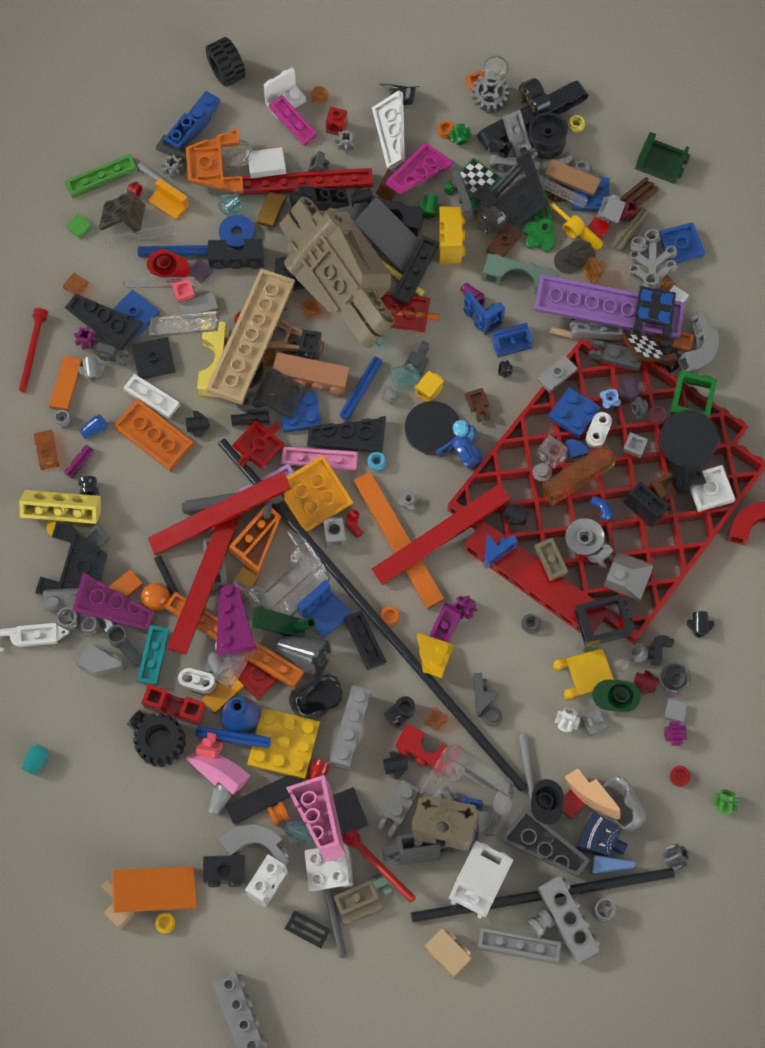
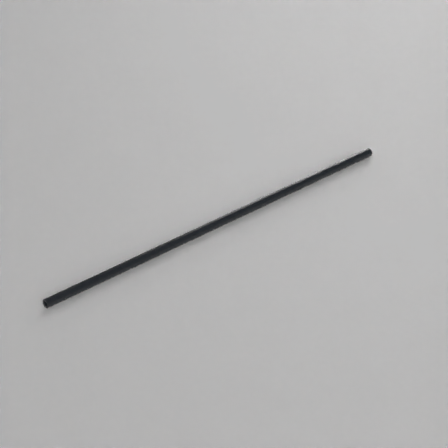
M225 438L218 443L220 448L253 485L262 481L247 463L244 467H240L237 464V461L242 457ZM281 502L272 504L273 509L281 515L286 524L518 791L521 792L527 786L521 777L432 675L423 672L419 660Z

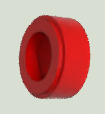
M676 766L671 770L669 779L673 785L683 787L690 780V772L684 766Z

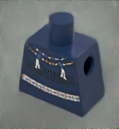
M593 811L576 849L596 856L609 857L612 850L623 855L628 844L617 839L621 831L620 828Z

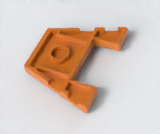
M234 128L226 134L221 133L211 140L206 139L186 147L189 183L244 194L242 176L223 177L221 147L240 146L238 128Z

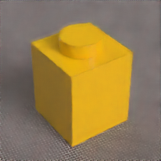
M428 371L415 386V395L425 402L433 401L443 389L444 381L442 377L437 373L433 374Z

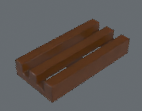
M645 177L621 197V201L626 203L627 199L631 197L629 200L634 202L650 188L651 191L637 201L639 207L658 192L659 188L654 186L652 181L649 182L648 177Z

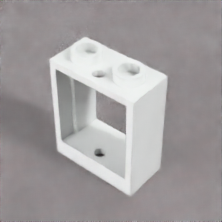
M267 855L245 889L248 897L266 908L288 873L286 865Z

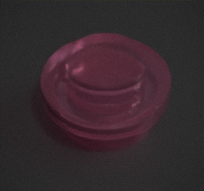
M652 407L648 412V419L655 425L663 424L667 419V412L663 407Z

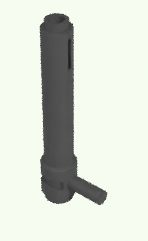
M237 493L186 500L185 503H182L183 513L188 515L196 514ZM284 493L261 504V506H264V518L271 517L272 504L284 501Z

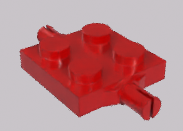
M255 420L234 442L232 447L243 455L237 461L240 467H244L250 461L262 470L283 448L285 443L275 435V432L280 429L279 424L273 423L268 429Z

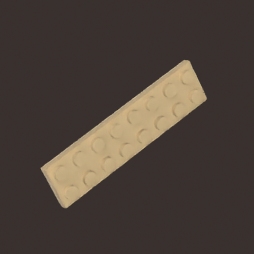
M260 269L207 386V393L242 405L295 285L294 279Z

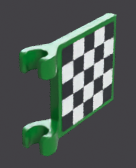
M472 158L460 171L469 195L472 196L471 200L474 208L480 200L475 198L472 193L484 184L491 190L501 179V176L475 158ZM451 180L445 184L446 189L444 192L450 195L455 188Z

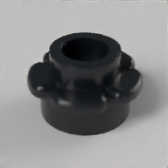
M509 360L499 363L498 375L503 376V378H507L512 373L513 366L509 363Z

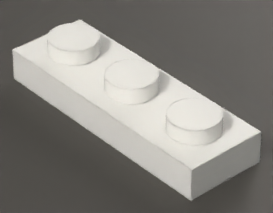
M136 374L131 377L123 388L125 392L139 399L168 419L173 416L180 406L179 401Z

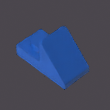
M487 535L484 567L486 569L517 546L518 540L514 535H511L509 538H502L498 542V546Z

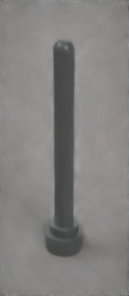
M325 889L323 891L338 956L345 958L346 949L332 889Z

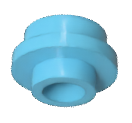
M374 452L368 457V466L375 471L382 470L386 465V457L380 452ZM375 460H379V461H380L379 464H374L373 462H374Z

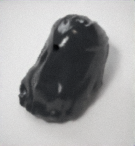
M328 673L316 678L309 684L292 690L289 697L291 710L299 717L322 716L331 708L338 706L342 700V689L340 682L337 680L338 678Z

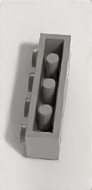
M233 971L212 980L236 1048L268 1047L265 1035L260 1036L258 1027L261 1024L257 1014L252 1015L250 1007L253 1006L249 994L245 995L242 987L246 986L242 975H237Z

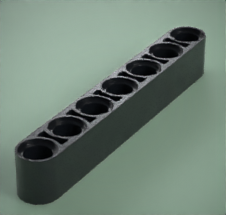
M578 80L573 81L548 94L552 107L544 112L560 115L584 102L589 95ZM530 105L520 109L527 132L529 131L531 120L536 116ZM503 119L485 127L477 134L478 140L486 151H488L490 141L495 137L500 138L506 143L509 142Z

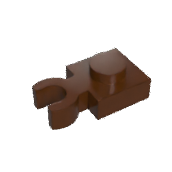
M483 388L465 393L470 411L477 412V422H481L480 415L482 414L486 415L489 420L490 411L486 409V407H489V402Z

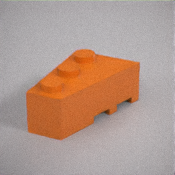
M263 507L228 549L230 554L256 575L260 571L281 519V515L273 508L271 509V517L264 518Z

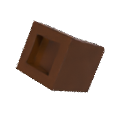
M387 169L376 191V195L390 201L393 200L396 191L387 186L386 182L395 173L394 171Z
M671 472L651 481L649 489L663 501L678 493L671 482Z

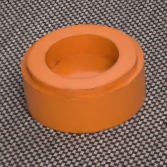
M448 120L440 122L437 130L438 135L443 139H449L454 123Z
M386 606L381 610L380 617L391 627L398 623L400 614L397 608Z

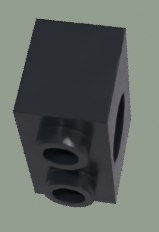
M245 855L203 856V882L208 884V887L213 888L221 887V884H229V887H240L241 883H246ZM223 867L230 868V873L226 877L219 875V871Z

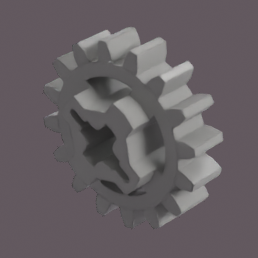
M485 73L484 78L479 76L478 82L474 81V87L471 93H474L472 100H476V106L481 105V110L486 107L487 112L490 111V108H493L495 112L497 106L502 109L503 103H507L508 99L506 97H509L510 93L507 91L509 90V85H505L506 79L500 80L501 75L494 77V73H491V76L488 77L487 73ZM480 87L482 88V91H483V92H481V95H479V89H480ZM500 90H502V96H501V97H499V94H498V93L500 92Z

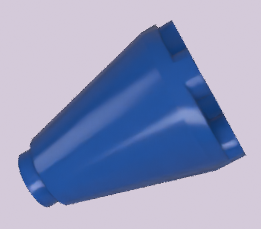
M234 697L223 706L221 723L225 730L251 734L258 726L260 710L250 698Z

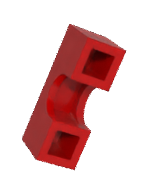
M148 684L141 702L146 709L163 713L166 716L169 714L172 718L196 726L201 725L207 710L204 702L189 697L185 699L170 694L165 689Z
M407 723L396 742L395 748L398 749L397 752L406 757L409 755L415 759V763L422 767L428 766L432 768V772L440 777H443V775L448 777L460 756V752L444 743L434 753L424 751L421 743L425 733Z

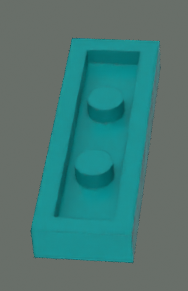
M150 625L137 678L138 683L158 685L170 633L169 628Z

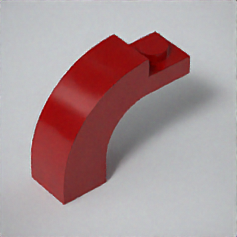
M765 502L751 504L740 511L729 528L726 541L745 546L749 539L751 528L758 523H765Z

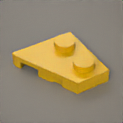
M418 633L416 641L419 644V655L422 660L423 672L442 678L454 644Z

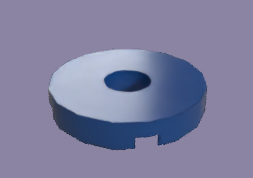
M243 215L229 216L219 226L220 240H226L228 248L242 249L244 248V239L254 238V225L249 218ZM236 229L242 231L239 235H234L232 232Z

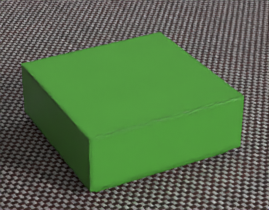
M78 213L66 225V228L80 239L92 228V225Z

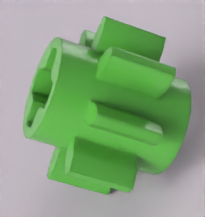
M723 789L720 794L715 793L713 806H717L716 810L719 813L729 815L732 810L737 811L739 798L735 797L736 794L733 791Z

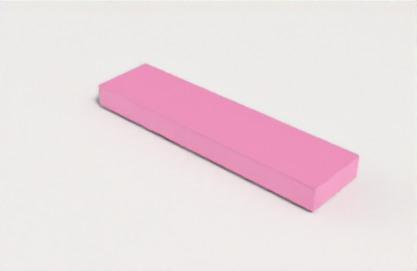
M283 447L281 466L289 464L291 467L302 468L323 455L332 470L356 472L358 452Z

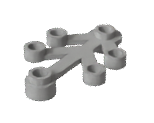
M650 229L645 233L646 242L649 244V260L642 256L639 251L632 250L629 253L630 260L649 269V273L647 274L642 271L637 264L631 265L629 272L632 277L638 276L644 280L643 284L645 287L658 289L662 284L661 279L666 274L675 272L677 264L674 260H669L658 273L657 268L668 258L676 257L677 249L675 246H668L665 252L657 258V244L661 238L658 230Z

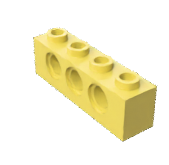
M24 490L19 500L20 518L96 524L101 514V496Z

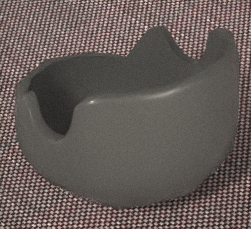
M671 662L661 668L659 679L661 685L669 692L681 693L689 687L691 676L689 670L684 665L678 662Z

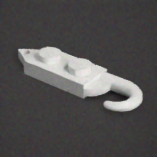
M56 623L0 629V637L10 636L11 642L17 647L58 644L60 639L70 633L68 630L57 626Z

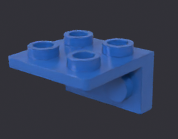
M469 290L465 292L464 313L467 317L473 319L474 325L479 331L486 335L503 324L505 306L501 302L496 305L492 304L485 311Z
M326 580L320 583L296 605L297 612L304 619L308 617L315 619L316 626L314 629L322 638H326L344 621L345 616L352 614L351 610L331 591V585Z

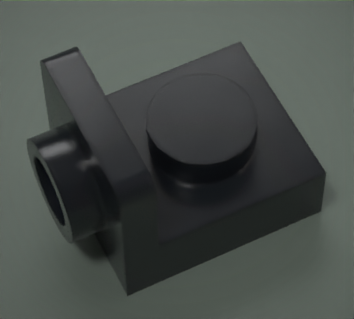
M302 331L298 351L303 358L312 360L320 358L321 332Z

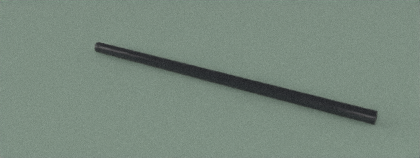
M673 867L573 884L569 885L571 889L568 891L570 895L583 894L675 878ZM538 891L497 897L494 899L490 909L542 901V898ZM558 893L555 898L564 897V895ZM457 904L411 912L412 923L467 914L474 911Z

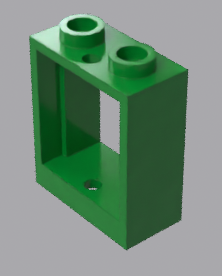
M680 371L669 417L680 411L694 410L677 406L682 383H687L709 389L705 412L698 411L709 418L717 379L707 375H696L690 371Z

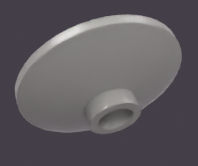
M587 518L577 519L568 526L565 535L568 547L576 554L585 556L599 551L605 538L602 527L596 521ZM586 537L588 541L583 542L581 538Z

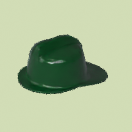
M603 680L594 687L592 693L595 704L599 708L608 711L630 712L639 705L641 699L638 687L624 680Z

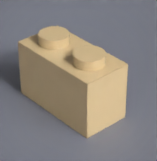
M441 928L424 946V949L454 978L471 961L469 957L471 953L464 945L459 946L454 941L456 937L448 929L444 931Z

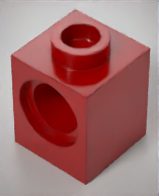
M330 107L326 118V133L338 136V132L345 131L347 127L348 111Z

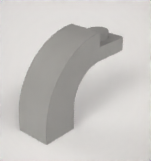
M704 312L697 313L689 320L697 340L696 350L685 352L678 358L679 366L683 372H698L717 353L719 346L717 327L710 328L709 321Z
M243 825L228 831L218 839L230 856L237 855L247 847L260 846L267 849L276 860L284 865L290 864L287 859L289 854L283 847L278 848L283 843V840L274 831L266 827Z

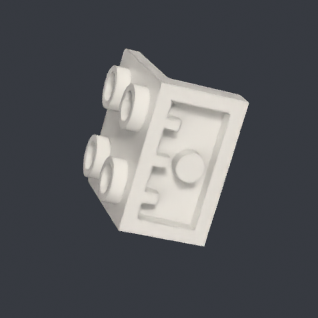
M293 67L282 71L280 75L269 79L264 84L265 104L267 107L280 95H283L294 108L306 102V97L296 86L295 70Z
M344 844L346 856L328 862L325 861L318 848L305 850L309 891L313 892L337 887H344L346 889L355 887L350 847Z

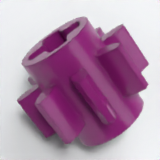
M89 326L87 328L79 327L78 333H74L76 346L81 344L82 350L85 348L92 349L93 344L98 342L95 338L97 336L96 331H91Z
M470 595L457 597V602L452 604V606L463 611L460 620L472 618V613L478 610L476 609V601L471 599Z
M670 721L669 726L664 727L666 742L671 741L672 746L683 744L682 740H687L686 726L680 725V721Z

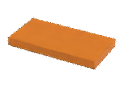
M139 399L113 425L114 429L170 472L195 445L191 439Z
M194 866L111 871L113 913L196 908Z

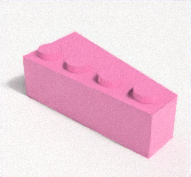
M325 775L286 787L325 861L328 862L346 856L332 789Z

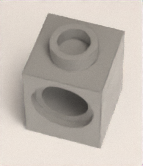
M616 195L604 197L597 218L611 224H617L626 203L621 201V198Z
M330 517L324 520L327 548L346 546L343 518ZM335 528L339 530V533L331 534L330 530Z

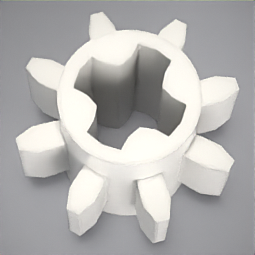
M566 707L563 709V712L558 710L555 723H558V728L561 731L571 732L572 729L577 730L581 718L577 716L578 712L576 710Z

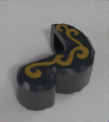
M532 78L520 84L518 92L521 103L528 102L534 114L538 115L551 109V100L548 94L544 92L543 86L538 79Z

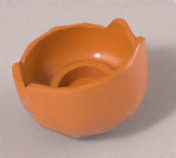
M158 582L148 584L141 593L142 604L153 612L164 610V606L170 599L168 588Z

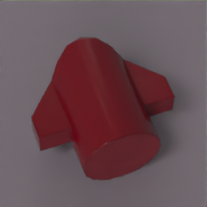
M632 200L627 201L619 220L630 221L638 212L639 204Z
M647 670L644 671V674L636 672L633 684L640 689L639 691L642 695L654 693L659 683V679L655 678Z

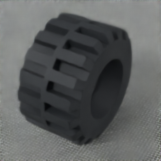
M223 37L206 46V56L209 65L222 85L227 87L245 78L243 60L229 38Z
M155 713L150 714L151 717L148 719L144 717V722H139L137 724L138 729L134 730V747L141 759L147 764L150 763L154 767L157 765L165 767L167 763L171 765L173 764L172 761H177L180 758L179 755L184 752L183 747L186 746L184 731L175 718L173 719L171 715L167 714V716H164L163 713H159L156 716ZM160 730L169 732L171 740L165 748L155 750L149 747V738L153 733Z

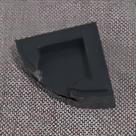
M140 709L137 710L127 722V725L131 729L136 730L137 724L142 722L145 713Z

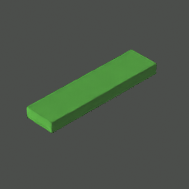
M129 154L65 181L71 197L75 198L135 173L138 169Z

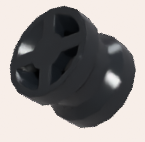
M85 476L78 479V485L81 487L80 494L95 496L99 493V489L96 487L97 478L95 476Z

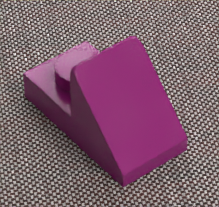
M445 602L429 636L449 642L460 622L459 618L463 611Z

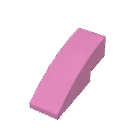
M195 751L186 759L213 785L216 786L220 783L231 794L241 789L251 776L240 766L220 754L214 759L196 755Z

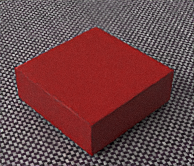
M594 216L587 228L602 240L610 228V224Z
M570 790L564 796L562 812L569 819H572L585 803Z

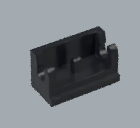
M641 481L627 494L623 502L651 527L657 523L659 518L664 516L670 507Z

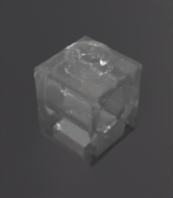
M548 435L539 446L536 456L555 469L558 464L562 465L567 459L566 452L568 447L551 435ZM554 450L558 454L552 455L549 453V451Z

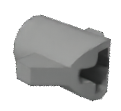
M86 357L82 360L83 366L78 367V372L87 381L94 383L104 372L105 366L104 364L98 365L96 357Z
M212 652L207 659L204 672L212 673L215 679H220L229 673L226 666L231 664V661L228 657L218 656L216 652Z

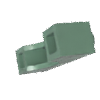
M488 254L482 281L500 285L507 278L521 277L532 285L534 295H536L540 274L558 277L559 272L552 268L539 267L533 263L527 264L517 259L504 258L499 254Z

